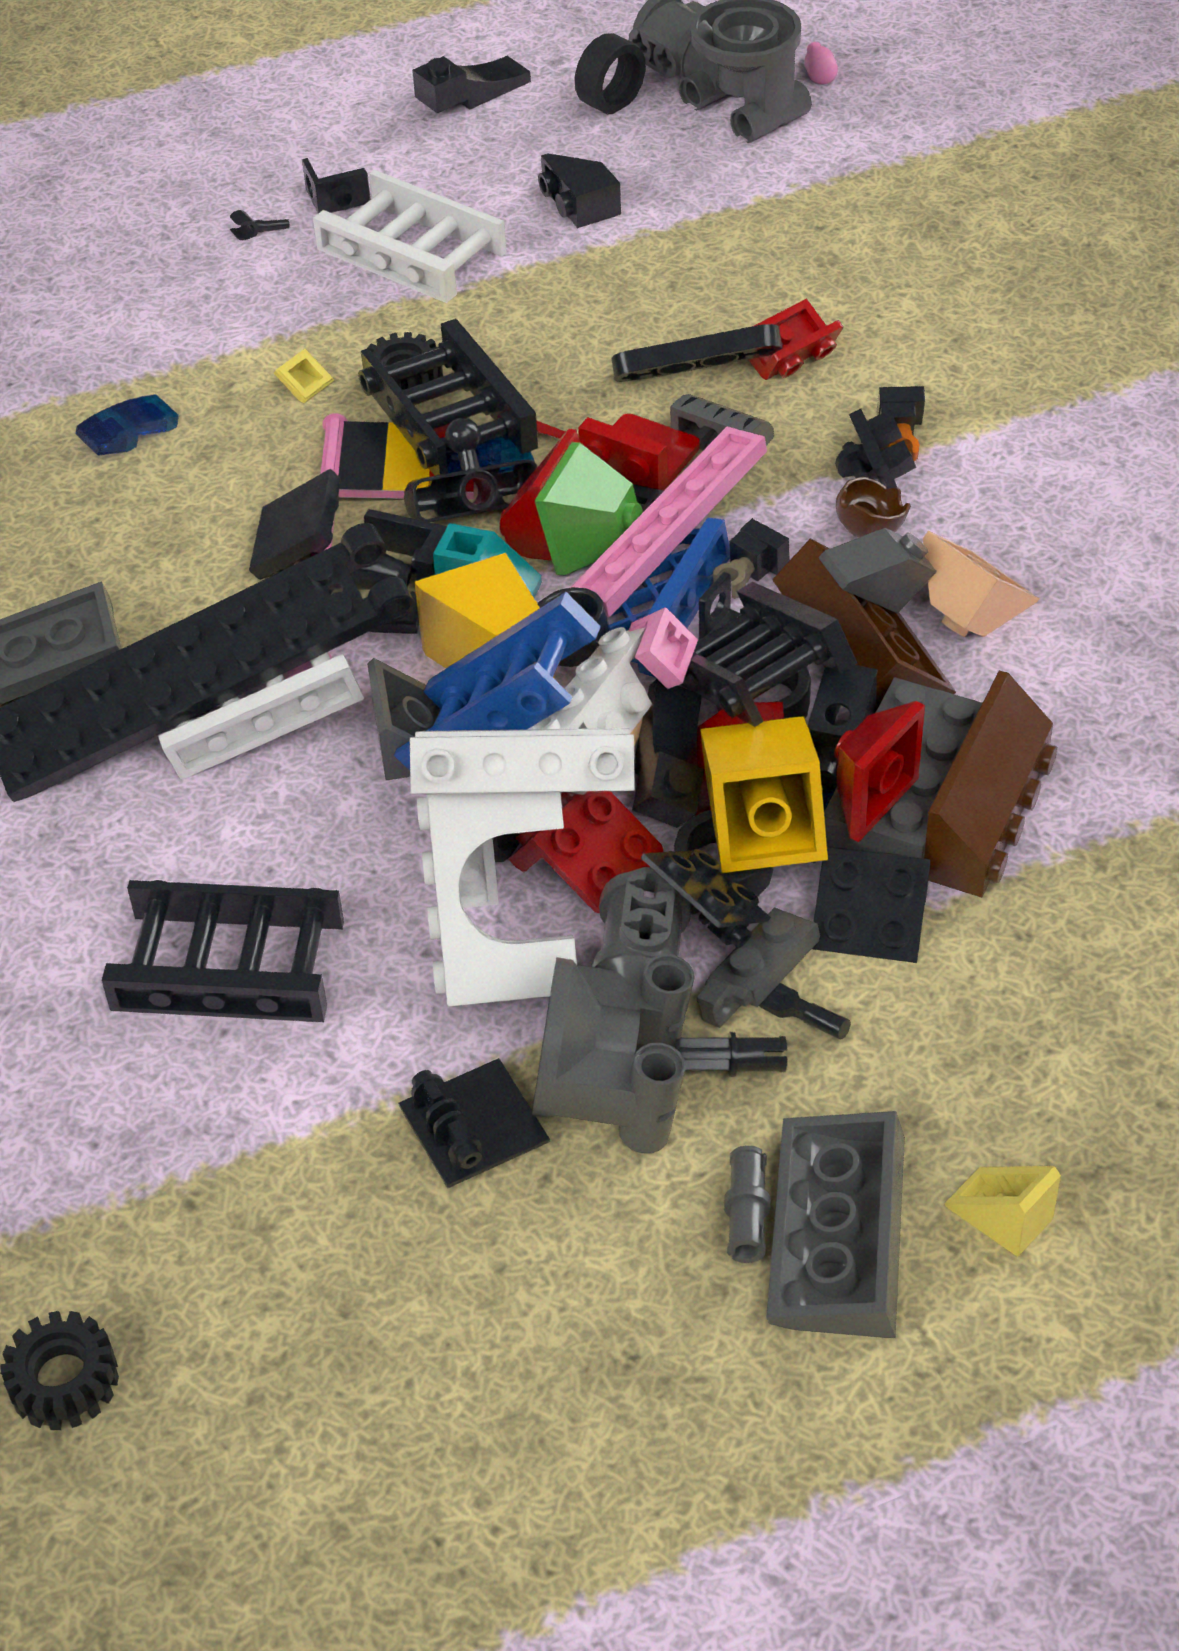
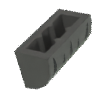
M692 394L682 395L670 406L671 428L697 436L700 440L701 450H704L726 427L765 436L766 446L774 438V428L770 422Z

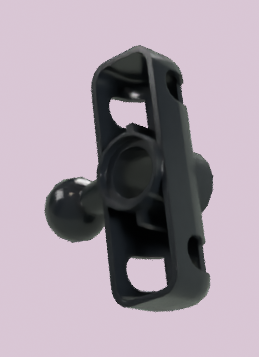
M457 418L452 420L447 426L445 441L452 451L458 453L462 471L412 480L406 485L404 491L405 507L411 518L426 522L441 521L507 508L510 503L505 502L502 496L516 494L538 466L532 460H518L480 467L476 448L481 440V431L478 425L471 419ZM514 465L513 471L498 474L500 468ZM470 480L474 481L478 489V495L473 503L467 499L465 494V487ZM430 481L429 487L416 489L420 483ZM434 510L437 517L425 519L421 516L420 512Z

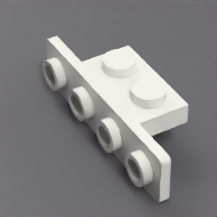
M621 627L603 635L598 642L599 647L589 659L582 662L576 668L575 677L564 688L573 697L571 703L528 728V730L630 728L631 733L652 705L644 686L640 683L630 665L631 660L637 653L646 628L626 631L625 628Z

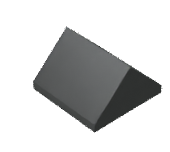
M373 658L367 665L385 780L410 777V770L394 756L396 749L409 742L410 737H415L416 731H426L433 727L441 708L423 692L426 684Z

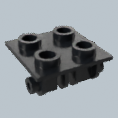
M827 847L828 860L822 861L813 921L818 924L820 938L812 950L917 963L931 860Z
M702 850L644 853L641 856L643 861L691 903L692 915L701 912L698 920L703 925L709 924L707 928L727 946L733 944L736 948L742 947L752 935V932L747 928L749 924L768 922L771 918L758 906L759 899L751 890L741 884L732 883L719 871L721 869L720 863Z
M499 1058L446 1082L443 1081L440 1075L432 1074L430 1070L420 1071L412 1078V1097L398 1102L401 1111L447 1189L550 1142L549 1136L537 1117L532 1115V1109Z

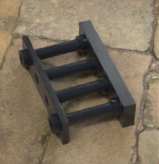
M456 318L441 323L442 342L438 344L437 349L383 367L369 348L361 350L363 369L359 370L358 377L364 393L367 396L372 395L413 447L420 465L424 469L429 468L434 476L448 473L447 456L456 454L448 447L445 438L441 439L434 429L448 425L457 418H468L483 412L486 416L490 415L494 419L491 422L478 426L481 431L479 445L503 437L505 440L510 439L522 454L538 449L536 412ZM443 365L454 371V373L402 390L396 383V381ZM460 389H464L466 392L470 391L474 395L473 397L421 414L414 406Z
M752 581L736 591L744 606L740 609V615L697 641L685 678L680 685L702 695L706 700L724 709L731 718L738 717L756 727L763 720L753 701L755 698L813 662L816 665L822 664L841 674L857 664V661L838 619Z
M129 880L127 890L134 917L143 921L132 962L130 964L106 963L101 981L110 1011L324 1022L327 1000L322 974H313L322 929L343 930L344 917L339 890L180 883L162 880ZM165 921L195 922L183 967L153 966ZM217 923L247 925L236 970L206 968ZM269 926L300 928L292 968L289 973L259 971Z

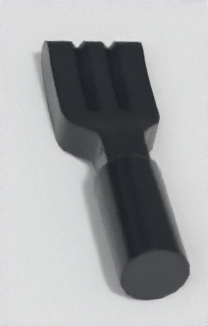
M779 983L759 1005V1007L779 1018L792 1016L799 1018L804 1023L840 1040L846 1037L851 1026L849 1019L815 1003H809L801 999L796 990L782 983Z

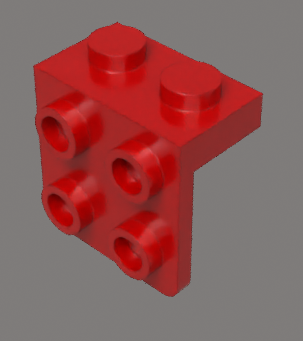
M631 413L623 414L613 426L587 417L578 427L580 443L632 484L665 491L700 449V440L697 436L675 430L669 426Z
M587 791L584 795L562 792L561 804L564 828L520 833L515 839L522 846L508 860L517 869L525 873L543 858L595 913H600V896L606 883L619 874L643 867H650L641 859V856L644 853L664 852L662 844L611 791Z

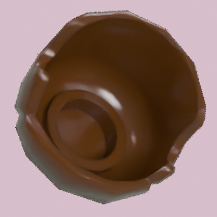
M863 476L848 480L836 498V512L840 522L849 533L858 538L883 528L896 532L904 523L911 508L910 503H905L903 506L901 490L898 487L887 489L879 481Z

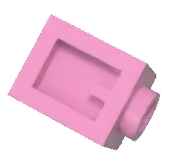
M666 607L632 622L629 631L646 628L635 658L667 689L683 683L698 639Z

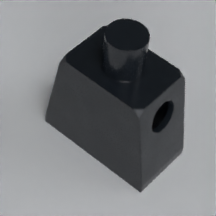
M854 665L840 674L825 666L807 726L819 758L823 790H832L837 787L838 759L835 758V749L842 735L848 730L854 731L868 715L876 712L877 669ZM841 706L847 708L850 712L848 721L837 719Z

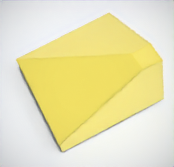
M306 349L295 355L274 372L275 376L289 391L303 403L334 382L330 374Z

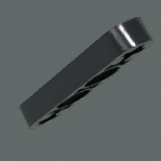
M763 324L617 353L611 358L614 380L625 382L649 379L765 357L781 350L782 342L778 325Z

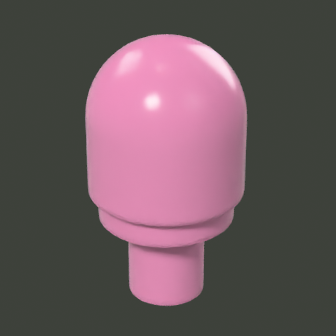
M812 42L807 46L804 66L809 78L816 84L831 83L838 73V65L832 51L821 46L819 42Z

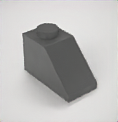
M887 528L825 550L819 556L820 561L842 590L896 613H899L937 572L925 557L928 549L918 538L908 532L901 536Z

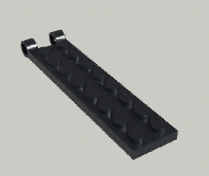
M370 523L355 525L343 534L341 543L1 707L0 777L7 795L13 802L38 794L371 630L406 617L414 607V599L403 579L399 577L385 578L377 582L370 589L368 597L363 599L350 573L360 568L375 565L384 557L386 545L377 528ZM335 589H343L342 592L332 594Z

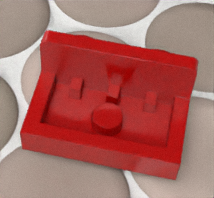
M806 298L754 325H778L782 349L773 355L749 359V361L765 380L779 373L782 378L789 377L802 367L804 360L811 356L817 361L829 355L837 347L835 340L844 326L839 320L826 325Z

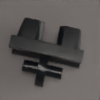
M862 409L850 413L849 416L862 444H855L851 441L843 445V450L838 454L835 461L839 475L842 478L850 476L868 478V473L873 469L880 483L887 489L896 488L897 484L894 479L917 467L904 440L882 451L880 449L902 438L891 411L888 410L869 420L866 419Z

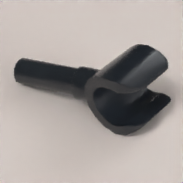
M243 210L234 211L230 215L232 221L241 226L230 229L239 240L256 237L258 232L290 228L289 219L253 220Z

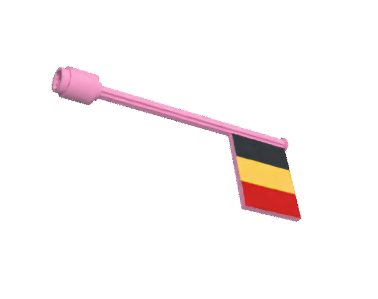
M338 413L329 414L324 418L322 426L325 430L321 473L331 468L341 478L338 497L404 499V491L409 482L419 478L434 476L429 468L424 469L420 465L415 450L393 422L348 421L346 417ZM448 425L434 429L441 439L445 438V431ZM458 453L447 456L448 473L462 471ZM470 480L465 487L467 499H474L475 483L473 480ZM430 481L420 483L416 489L429 487ZM335 516L333 521L332 533L334 532ZM332 542L326 549L332 547ZM308 661L283 673V676L287 679L312 668V665Z

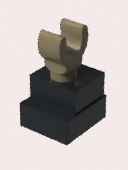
M752 518L729 541L730 563L721 564L714 569L713 583L723 572L731 574L732 598L736 599L739 597L736 591L746 586L750 578L759 581L769 572L777 575L790 561L789 538Z

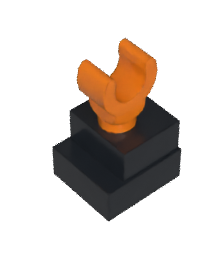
M924 386L879 387L877 416L890 410L902 435V438L888 444V447L904 440L912 454L913 461H916L920 445L918 439L913 435L915 425H922L925 406Z

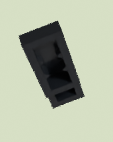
M508 55L491 62L466 66L456 65L445 56L431 59L428 63L412 70L415 98L436 113H440L459 103L470 110L531 82L530 71Z
M656 679L649 685L647 695L652 705L643 716L634 759V773L639 775L632 811L678 828L696 815L705 769L698 766L697 732L702 695L678 685L667 689Z

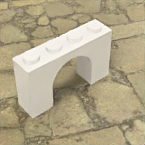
M427 793V797L417 798L420 831L430 830L432 852H422L425 885L436 884L438 906L427 907L430 940L441 939L443 961H433L436 994L446 993L447 1006L549 997L556 957L572 959L577 965L573 935L526 940H503L493 937L479 929L468 917L461 902L459 881L463 866L471 853L487 840L504 834L563 829L561 793Z

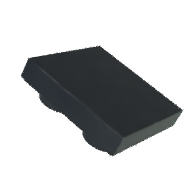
M331 468L262 507L249 571L259 580L293 566L296 561L310 553L318 554L324 551L332 542V527L335 513L339 507L338 495L341 478Z

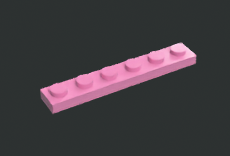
M726 427L571 587L587 588L596 592L603 600L607 617H610L767 452L765 436Z

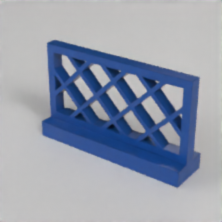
M707 517L700 529L694 528L680 543L689 544L690 546L680 552L670 553L642 583L644 588L633 592L611 615L622 612L625 619L610 624V630L623 627L628 631L632 622L665 607L688 629L699 610V598L713 584L714 569L721 564L728 563L730 559V547L725 520ZM670 570L673 572L670 578L652 584L649 579ZM653 600L654 604L651 609L635 615L630 610L633 607ZM635 657L631 660V662L637 663L639 673L655 677Z

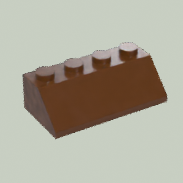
M810 538L772 579L782 595L838 619L856 658L857 664L855 665L877 669L876 712L894 677L951 694L956 693L900 613L893 612L842 590L819 559V556L830 548Z
M998 671L928 812L924 859L931 860L928 881L981 898L990 881L1000 882L1008 860V853L1004 852L1007 844L1012 846L1018 844L1025 823V817L1021 816L1023 809L1031 811L1034 809L1041 789V781L1037 779L1040 773L1047 776L1050 774L1058 749L1057 746L1050 744L1053 722L1007 672Z

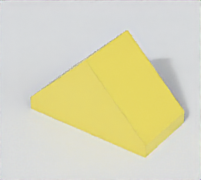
M1055 1166L979 1167L944 1204L949 1210L1018 1257L1053 1220L1061 1175Z

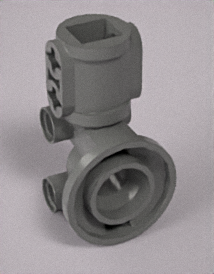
M648 0L638 12L633 24V30L629 33V41L642 49L646 58V65L667 78L678 75L681 78L679 82L681 99L685 104L690 103L695 106L696 109L694 110L696 111L725 97L726 94L744 97L745 105L731 113L730 125L735 136L741 135L748 140L746 141L747 143H751L776 130L778 126L781 127L811 110L812 101L808 89L800 81L794 80L795 50L801 41V20L796 12L787 5L775 0H718L706 6L695 1L684 4L682 0Z
M643 867L619 874L606 883L599 903L600 918L605 924L602 950L597 952L591 967L576 965L572 959L556 957L532 1109L533 1116L549 1118L553 1115L618 1125L620 1138L623 1143L631 1150L639 1153H654L661 1150L667 1144L686 1068L683 1056L675 1049L676 1039L682 1035L694 982L692 967L684 959L678 957L681 933L685 931L691 919V903L651 867ZM644 891L654 893V898L645 897Z

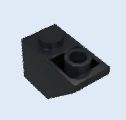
M550 153L541 155L542 173L538 174L540 190L545 197L551 196L556 202L558 212L563 218L568 217L577 228L621 215L620 182L602 162Z

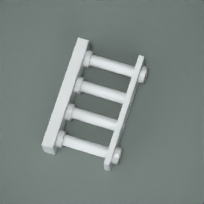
M377 170L369 173L372 199L347 219L322 210L313 217L317 250L445 303H448L457 295L455 271L478 251L484 249L501 257L506 253L504 220ZM384 210L399 215L379 232L364 227ZM415 223L431 228L412 245L396 240ZM448 236L464 241L444 259L428 253Z
M328 652L310 660L312 665L310 669L287 679L281 674L265 682L267 688L240 700L236 696L220 704V709L195 720L191 718L175 726V729L159 735L162 749L179 778L191 777L363 700V694L344 654L330 659Z
M630 728L416 731L415 737H410L411 794L635 791L634 734H630Z

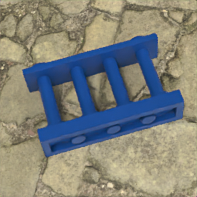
M567 592L561 594L428 680L423 692L441 710L433 727L426 731L527 730L571 703L573 697L553 678L561 660L596 639L601 626ZM410 741L397 748L394 754L409 770Z

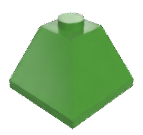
M571 442L535 499L556 575H567L595 563L643 513L642 506L637 503L633 484L578 442Z

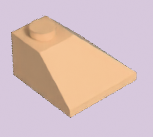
M927 531L923 537V544L928 549L925 557L937 571L928 580L930 604L945 614L941 622L957 634L966 637L968 632L971 631L985 637L1037 603L1040 599L973 551L930 531Z

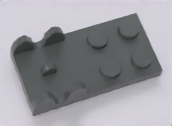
M102 581L0 619V704L30 694L122 649L114 619L112 602Z

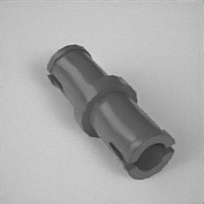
M745 1145L737 1147L730 1153L731 1186L724 1195V1211L730 1217L727 1254L729 1256L732 1255V1259L735 1261L752 1263L761 1260L765 1256L764 1218L770 1213L771 1197L765 1190L766 1153L762 1154V1149L759 1147Z

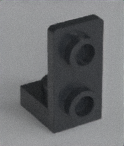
M367 510L364 515V523L373 524L377 528L386 545V550L412 556L411 572L416 575V581L435 575L433 553L447 526L377 510Z

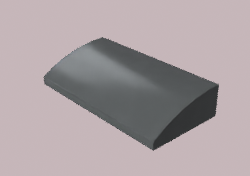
M896 1111L783 1118L766 1315L769 1324L798 1331L896 1338L905 1137Z

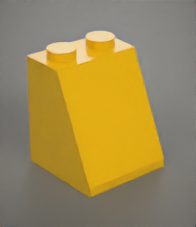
M506 553L415 581L422 650L427 657L445 668H448L540 609Z
M804 716L763 721L756 727L745 723L701 729L705 774L721 872L727 873L828 860L820 762Z

